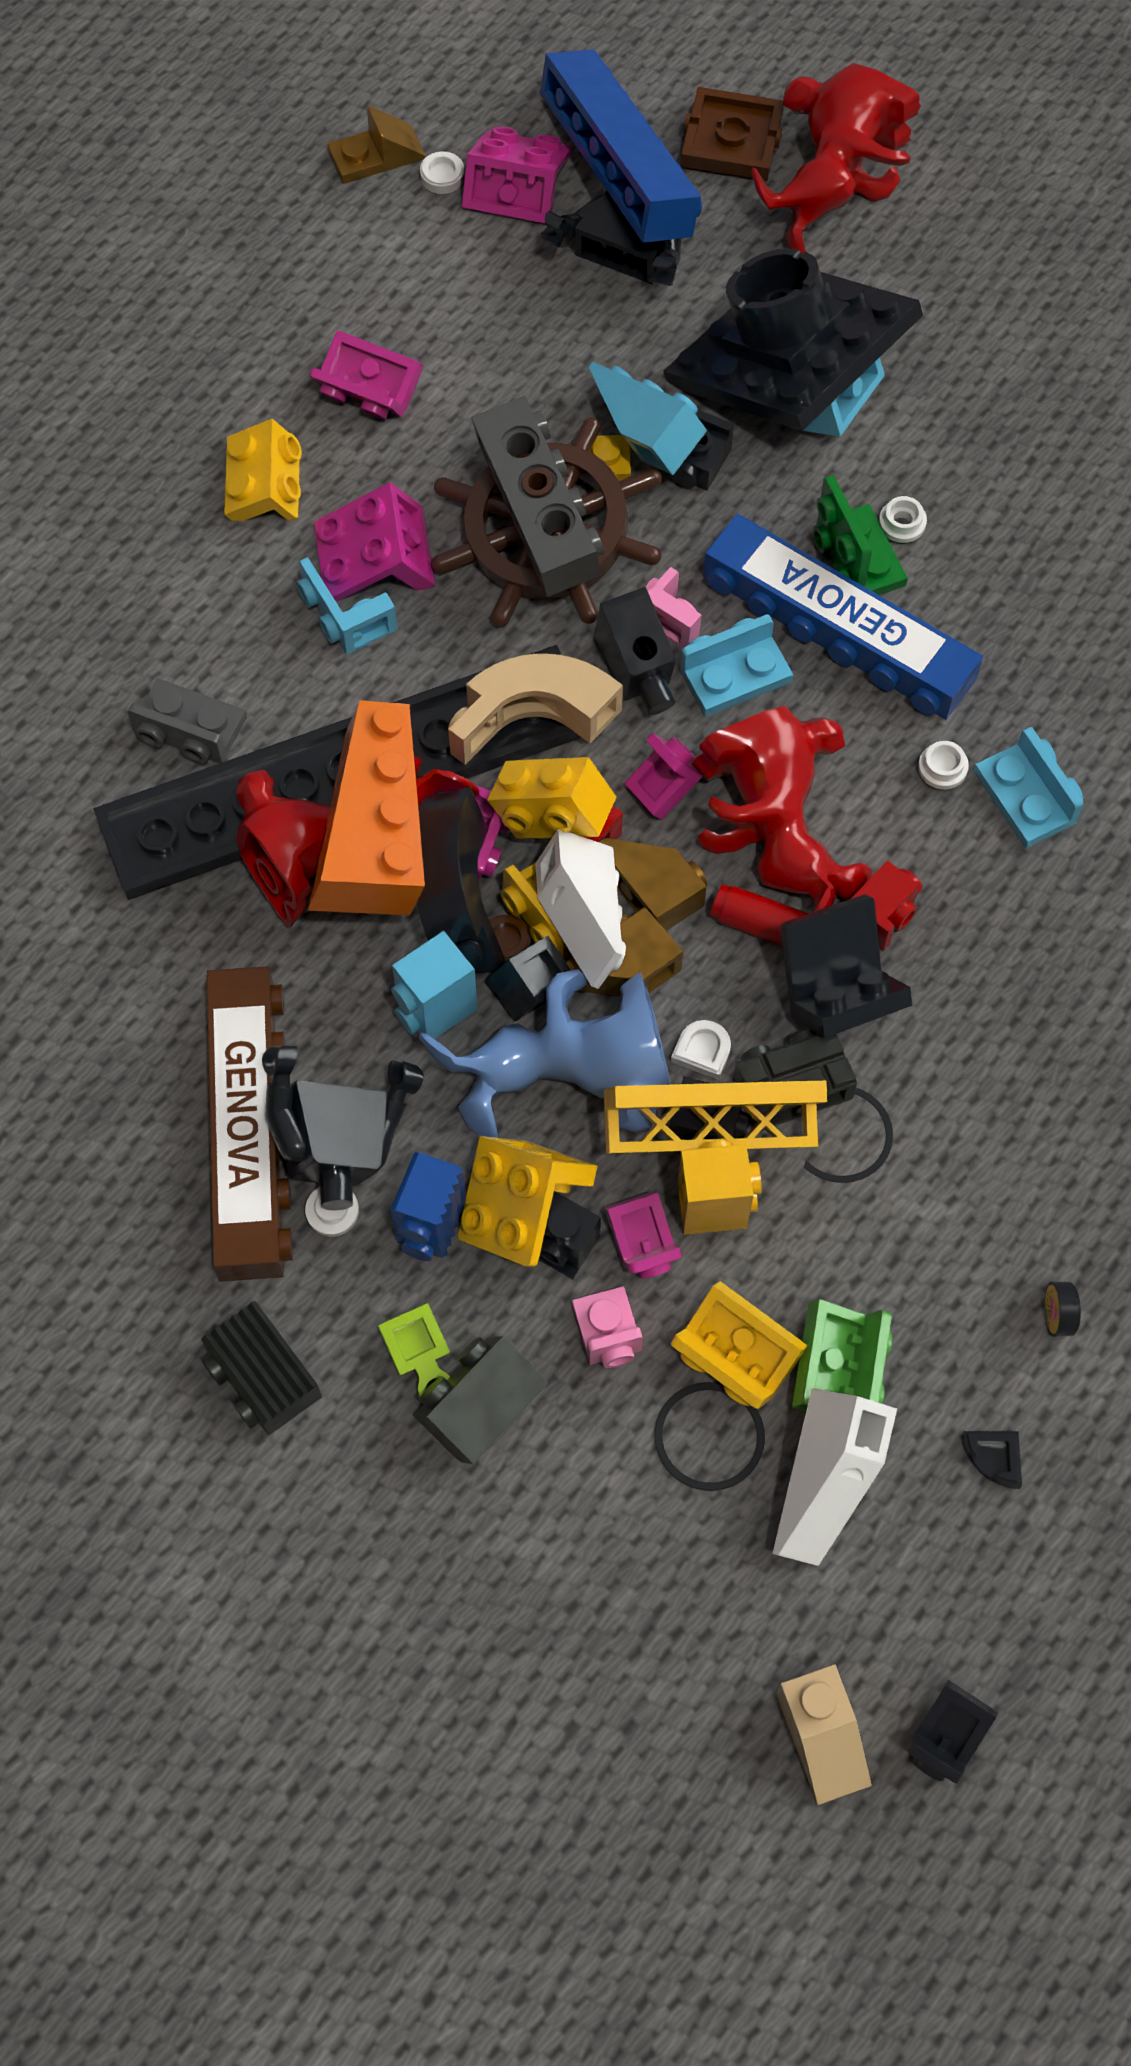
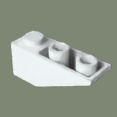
M558 829L535 863L537 897L591 987L599 989L610 972H615L619 969L626 951L625 942L621 939L620 922L622 907L618 905L617 896L619 872L615 870L613 847Z
M811 1389L772 1554L819 1566L885 1464L897 1412L896 1408L855 1395Z

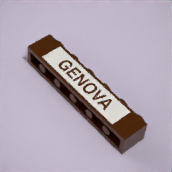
M269 966L207 970L214 1269L219 1282L284 1277L283 1261L293 1260L291 1228L282 1229V1210H291V1187L289 1178H280V1161L285 1159L282 1158L265 1120L267 1082L271 1081L272 1076L267 1075L264 1071L262 1056L272 1046H286L284 1031L275 1032V1016L284 1015L285 1011L282 984H273Z

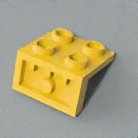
M480 1136L459 1227L458 1239L523 1266H537L554 1191L569 1193L571 1185L593 1187L598 1166L525 1140Z

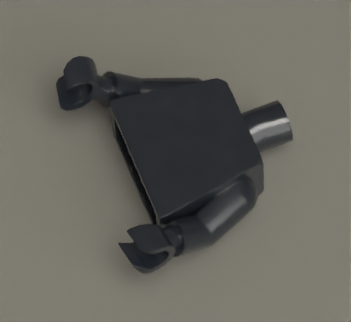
M608 191L598 195L575 213L561 216L552 211L546 213L545 222L548 226L541 232L540 237L559 247L563 242V238L575 237V255L652 285L653 283L667 286L673 285L676 270L681 259L682 238L643 243Z
M272 1046L262 1056L264 1071L267 1075L272 1076L271 1081L267 1082L265 1120L282 1158L285 1159L288 1175L295 1181L320 1183L321 1207L323 1209L335 1211L348 1209L353 1206L352 1186L361 1184L384 1166L396 1128L407 1106V1103L404 1102L407 1093L412 1095L417 1093L424 1080V1074L417 1065L405 1061L401 1063L392 1060L388 1065L387 1071L388 1081L391 1085L388 1093L386 1091L296 1080L290 1085V1074L294 1069L298 1055L297 1046Z

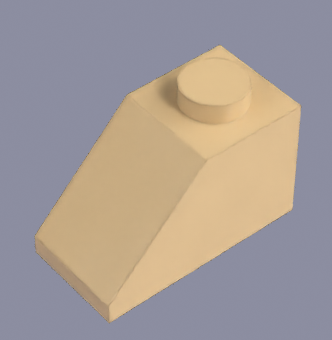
M836 1665L781 1683L776 1695L817 1806L871 1787L872 1784L857 1720Z

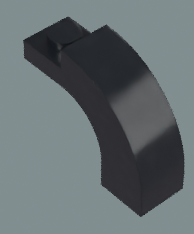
M471 787L426 796L418 808L425 887L417 901V907L427 940L429 941L444 931L473 966L475 974L498 970L502 966L505 957L486 914L478 882V855L488 828Z

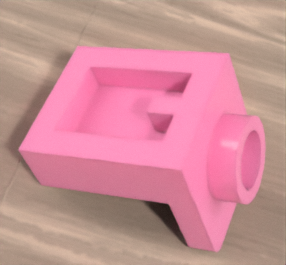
M670 567L660 579L653 578L646 585V589L667 639L684 648L692 640L699 637L702 615L688 601L675 598L678 591L679 572Z
M624 1286L572 1300V1307L590 1365L602 1362L604 1368L623 1366L635 1359V1352L642 1351V1333L640 1328L636 1327Z

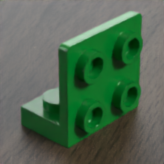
M835 476L825 477L823 479L821 497L817 498V525H814L812 529L813 538L819 552L829 553L833 561L831 568L878 595L905 587L908 578L870 504L851 509Z

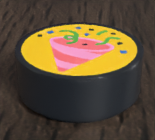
M1050 1282L1047 1285L1044 1299L1049 1333L1053 1337L1074 1336L1079 1329L1081 1319L1080 1298L1077 1288L1072 1282Z

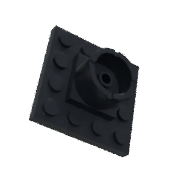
M790 248L768 251L751 258L741 265L740 272L735 271L726 285V295L731 308L720 319L713 322L709 329L694 343L684 349L663 372L666 381L677 389L803 431L923 316L920 301L820 272L816 258L806 251L803 254L798 249Z

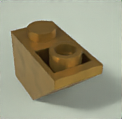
M645 907L633 916L625 914L620 922L621 939L626 945L625 956L621 966L617 971L610 972L599 989L591 987L586 979L587 984L577 991L621 996L620 986L641 972L645 987L651 993L682 971L683 950ZM570 953L566 958V963L571 970L579 969L582 972Z

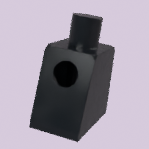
M646 587L600 603L593 640L612 677L623 685L624 700L627 701L641 696L649 715L659 714L668 710L676 702L668 686L676 661ZM635 640L646 660H641L634 654L633 644Z

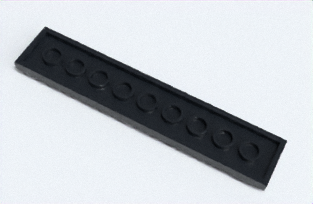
M557 645L531 653L562 655ZM482 671L393 702L410 704L413 751L415 756L422 759L417 778H421L433 769L452 771L464 778H470L501 767L505 761L520 760L579 739L581 736L556 720L545 717H526L504 726L465 765L450 754L448 727L454 715L461 708L468 707L466 684ZM352 717L93 808L127 899L139 897L242 860L236 836L245 811L240 806L236 789L238 781L248 772L265 770L275 780L273 791L277 797L306 800L331 806L345 734Z

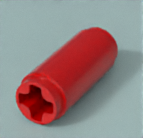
M722 883L714 900L710 917L717 919L718 923L783 947L781 925L784 922L809 913L738 886L732 885L730 887Z

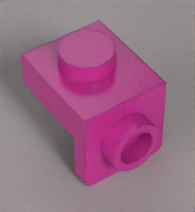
M652 733L646 741L654 749L653 753L624 784L653 816L663 820L703 776L691 765L690 762L695 756L681 741L674 736L669 741H666Z
M652 1191L604 1207L624 1269L629 1273H639L641 1278L654 1277L671 1270L670 1262L682 1258L679 1246L673 1242L658 1192Z

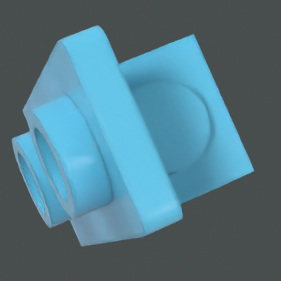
M307 557L299 561L301 580L296 581L298 591L308 608L316 605L322 614L318 618L321 629L331 644L338 641L345 653L349 654L398 630L395 606L386 592L373 599H363L354 604L350 610L342 612L309 558Z

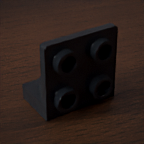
M864 894L789 920L781 925L791 1018L826 1038L912 1006L910 986L881 971L874 898Z

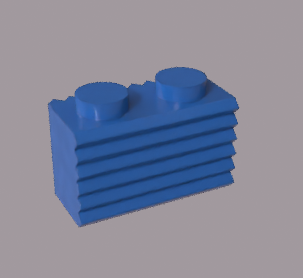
M414 1152L390 1210L392 1211L391 1215H393L392 1222H394L397 1243L402 1244L401 1250L407 1255L422 1261H431L433 1255L440 1258L448 1255L447 1247L452 1245L451 1238L455 1236V1228L459 1227V1219L462 1218V1210L466 1202L464 1176L460 1166L420 1152Z

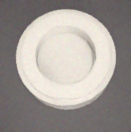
M444 151L432 153L420 165L421 182L426 189L433 193H451L457 190L464 182V164L453 153Z

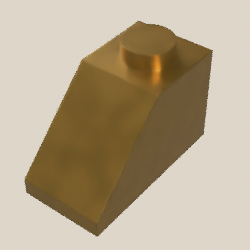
M604 838L599 842L613 847L615 870L619 872L617 890L635 913L645 907L667 931L704 907L706 887L708 885L707 879L701 868L694 861L687 863L677 849Z

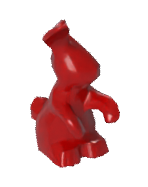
M855 63L843 68L824 83L818 82L811 77L800 76L787 85L782 104L794 114L808 115V122L816 149L815 158L802 165L794 179L780 193H773L768 188L756 168L752 167L751 173L756 192L768 210L791 208L793 211L792 222L785 234L788 248L798 249L803 254L806 251L802 234L805 228L826 213L844 207L855 194L871 202L886 199L891 195L901 180L896 167L890 168L883 177L875 178L862 169L861 165L864 157L894 166H904L910 163L911 158L906 151L896 150L906 146V143L911 141V129L906 124V121L918 115L921 107L919 103L920 95L913 88L879 70Z
M786 706L762 711L740 722L722 728L708 735L699 744V749L703 753L692 760L691 765L708 782L720 776L732 777L746 804L742 806L731 805L711 796L708 806L721 820L737 826L732 831L718 834L710 829L704 830L698 836V840L705 850L714 854L735 852L751 843L763 840L765 845L757 870L762 884L791 893L811 895L815 902L814 912L832 906L836 898L835 894L845 900H850L872 877L871 867L864 863L840 866L835 863L825 846L809 835L803 817L804 804L815 777L814 757L821 753L825 755L834 754L845 747L844 732L839 723L825 717L800 721Z
M414 755L418 808L424 797L433 795L438 791L448 792L471 787L474 796H479L480 791L473 782L452 771L433 769L421 778H417L422 759ZM265 770L248 772L238 781L236 789L240 806L245 811L243 820L238 827L236 841L241 857L256 884L286 927H292L308 906L306 897L312 892L308 880L317 874V864L326 832L325 827L331 806L306 800L277 797L273 791L275 780Z

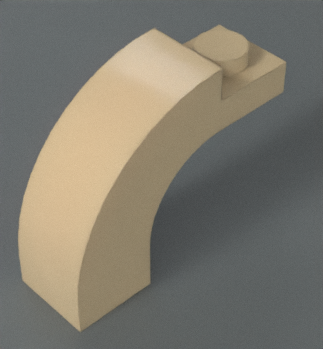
M530 654L501 661L485 669L466 684L468 707L461 708L454 715L448 727L450 754L466 765L499 730L515 720L526 717H545L556 720L591 743L622 711L623 685L601 669L585 661L563 655Z

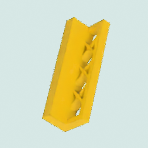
M826 1080L635 1085L604 1089L606 1154L677 1152L701 1149L703 1144L717 1140H727L732 1142L733 1145L747 1144V1149L818 1147L816 1104L827 1102ZM785 1105H802L803 1136L785 1137L770 1120ZM754 1106L772 1107L762 1115ZM720 1107L712 1117L703 1109ZM731 1107H742L757 1121L744 1138L734 1139L718 1124ZM680 1108H690L705 1123L691 1140H681L665 1125ZM650 1109L668 1110L659 1119ZM618 1110H638L653 1124V1127L640 1141L620 1142ZM763 1128L772 1136L755 1138ZM713 1130L721 1139L703 1138ZM660 1131L669 1141L651 1140Z

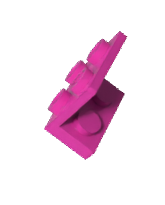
M499 126L493 127L492 130H487L467 153L462 208L546 224V213L548 211L553 212L557 174L570 158L572 146L561 144L560 138L551 135H537L535 139L518 136V131L509 127Z
M391 482L315 521L314 529L321 578L335 601H339L391 574L397 580H402L416 591L435 586L423 506Z

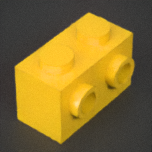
M589 757L505 761L487 801L516 839L552 838L558 829L581 837H599L616 800V795Z
M717 1140L703 1144L701 1149L681 1150L677 1187L683 1234L747 1229L750 1212L758 1211L757 1194H761L762 1191L758 1162H749L747 1144L733 1145L732 1142L727 1140Z

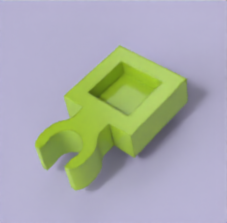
M428 1303L378 1325V1330L399 1377L415 1370L419 1379L417 1386L419 1398L425 1392L426 1385L430 1381L437 1380L442 1376L446 1380L450 1378L446 1372L439 1368L436 1360L449 1355L450 1351Z

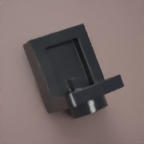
M948 1680L912 1738L907 1752L915 1757L914 1764L929 1777L938 1781H944L947 1778L957 1784L964 1774L967 1764L996 1719L998 1712Z

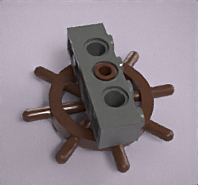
M525 395L472 416L476 438L488 467L473 486L445 477L435 481L434 490L436 494L466 504L464 524L468 543L433 557L431 561L433 571L443 574L476 561L482 572L503 589L491 614V621L497 627H504L509 623L521 596L533 599H553L570 595L581 621L586 624L594 623L598 617V610L588 587L596 583L611 569L619 555L650 566L658 564L661 560V552L657 547L626 537L628 513L625 499L657 487L662 480L661 473L657 469L651 468L619 481L604 461L590 453L601 430L599 420L594 417L584 420L573 445L547 443L546 439L551 438V434L541 410L532 412ZM577 478L588 483L596 491L580 496L579 491L574 487ZM607 507L604 529L583 523L581 517ZM490 513L513 520L514 524L487 535L486 527ZM519 542H522L524 545L516 564L508 561L497 552Z

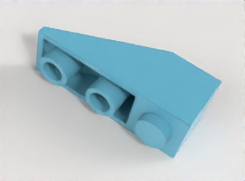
M592 362L589 369L620 434L641 461L674 475L707 432L704 425L695 415L698 411L696 405L681 393L676 392L673 396L664 393L658 385L648 379H644L642 383L636 381L618 366H613L609 369Z

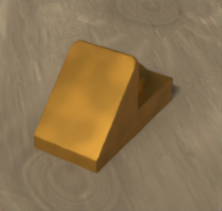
M372 106L367 107L368 131L327 143L328 153L343 184L426 158L410 123Z

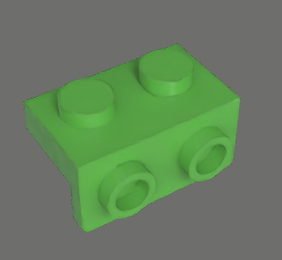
M821 1299L808 1303L802 1340L808 1347L799 1359L792 1407L806 1412L812 1388L855 1395L882 1404L885 1393L884 1385L882 1384L885 1359L892 1345V1334L890 1332L892 1314L878 1310L865 1315Z

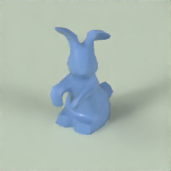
M579 969L557 973L546 986L547 1025L540 1031L528 1029L519 1023L503 1026L488 1042L471 1054L463 1057L454 1056L435 1039L419 1032V1039L437 1063L452 1073L471 1072L476 1074L477 1078L470 1093L458 1106L468 1127L479 1137L498 1138L491 1099L506 1093L522 1092L541 1079L572 1082L600 1098H604V1089L613 1086L671 1085L652 1002L641 972L620 986L622 1002L619 1011L586 1021L571 1020L567 1009L574 991L582 989L587 984L585 975ZM650 1109L656 1115V1109ZM618 1110L619 1129L638 1133L652 1126V1123L638 1110Z

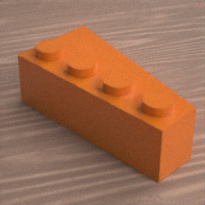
M359 700L345 734L334 786V795L327 817L325 837L316 869L317 874L308 911L410 915L425 887L410 704Z

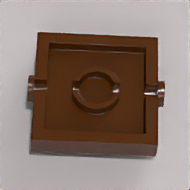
M698 87L691 114L686 113L683 133L686 134L681 153V167L753 178L751 170L754 167L762 179L768 181L775 148L779 149L780 138H782L780 125L784 110L783 100Z

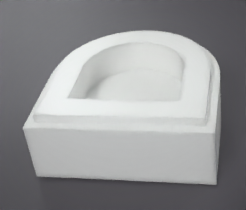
M708 1020L693 1022L681 1033L671 1056V1062L719 1080L730 1054V1037L727 1031L718 1023Z

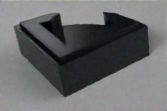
M963 1431L962 1442L965 1452L973 1466L984 1477L1004 1487L1014 1489L1022 1487L1019 1431Z

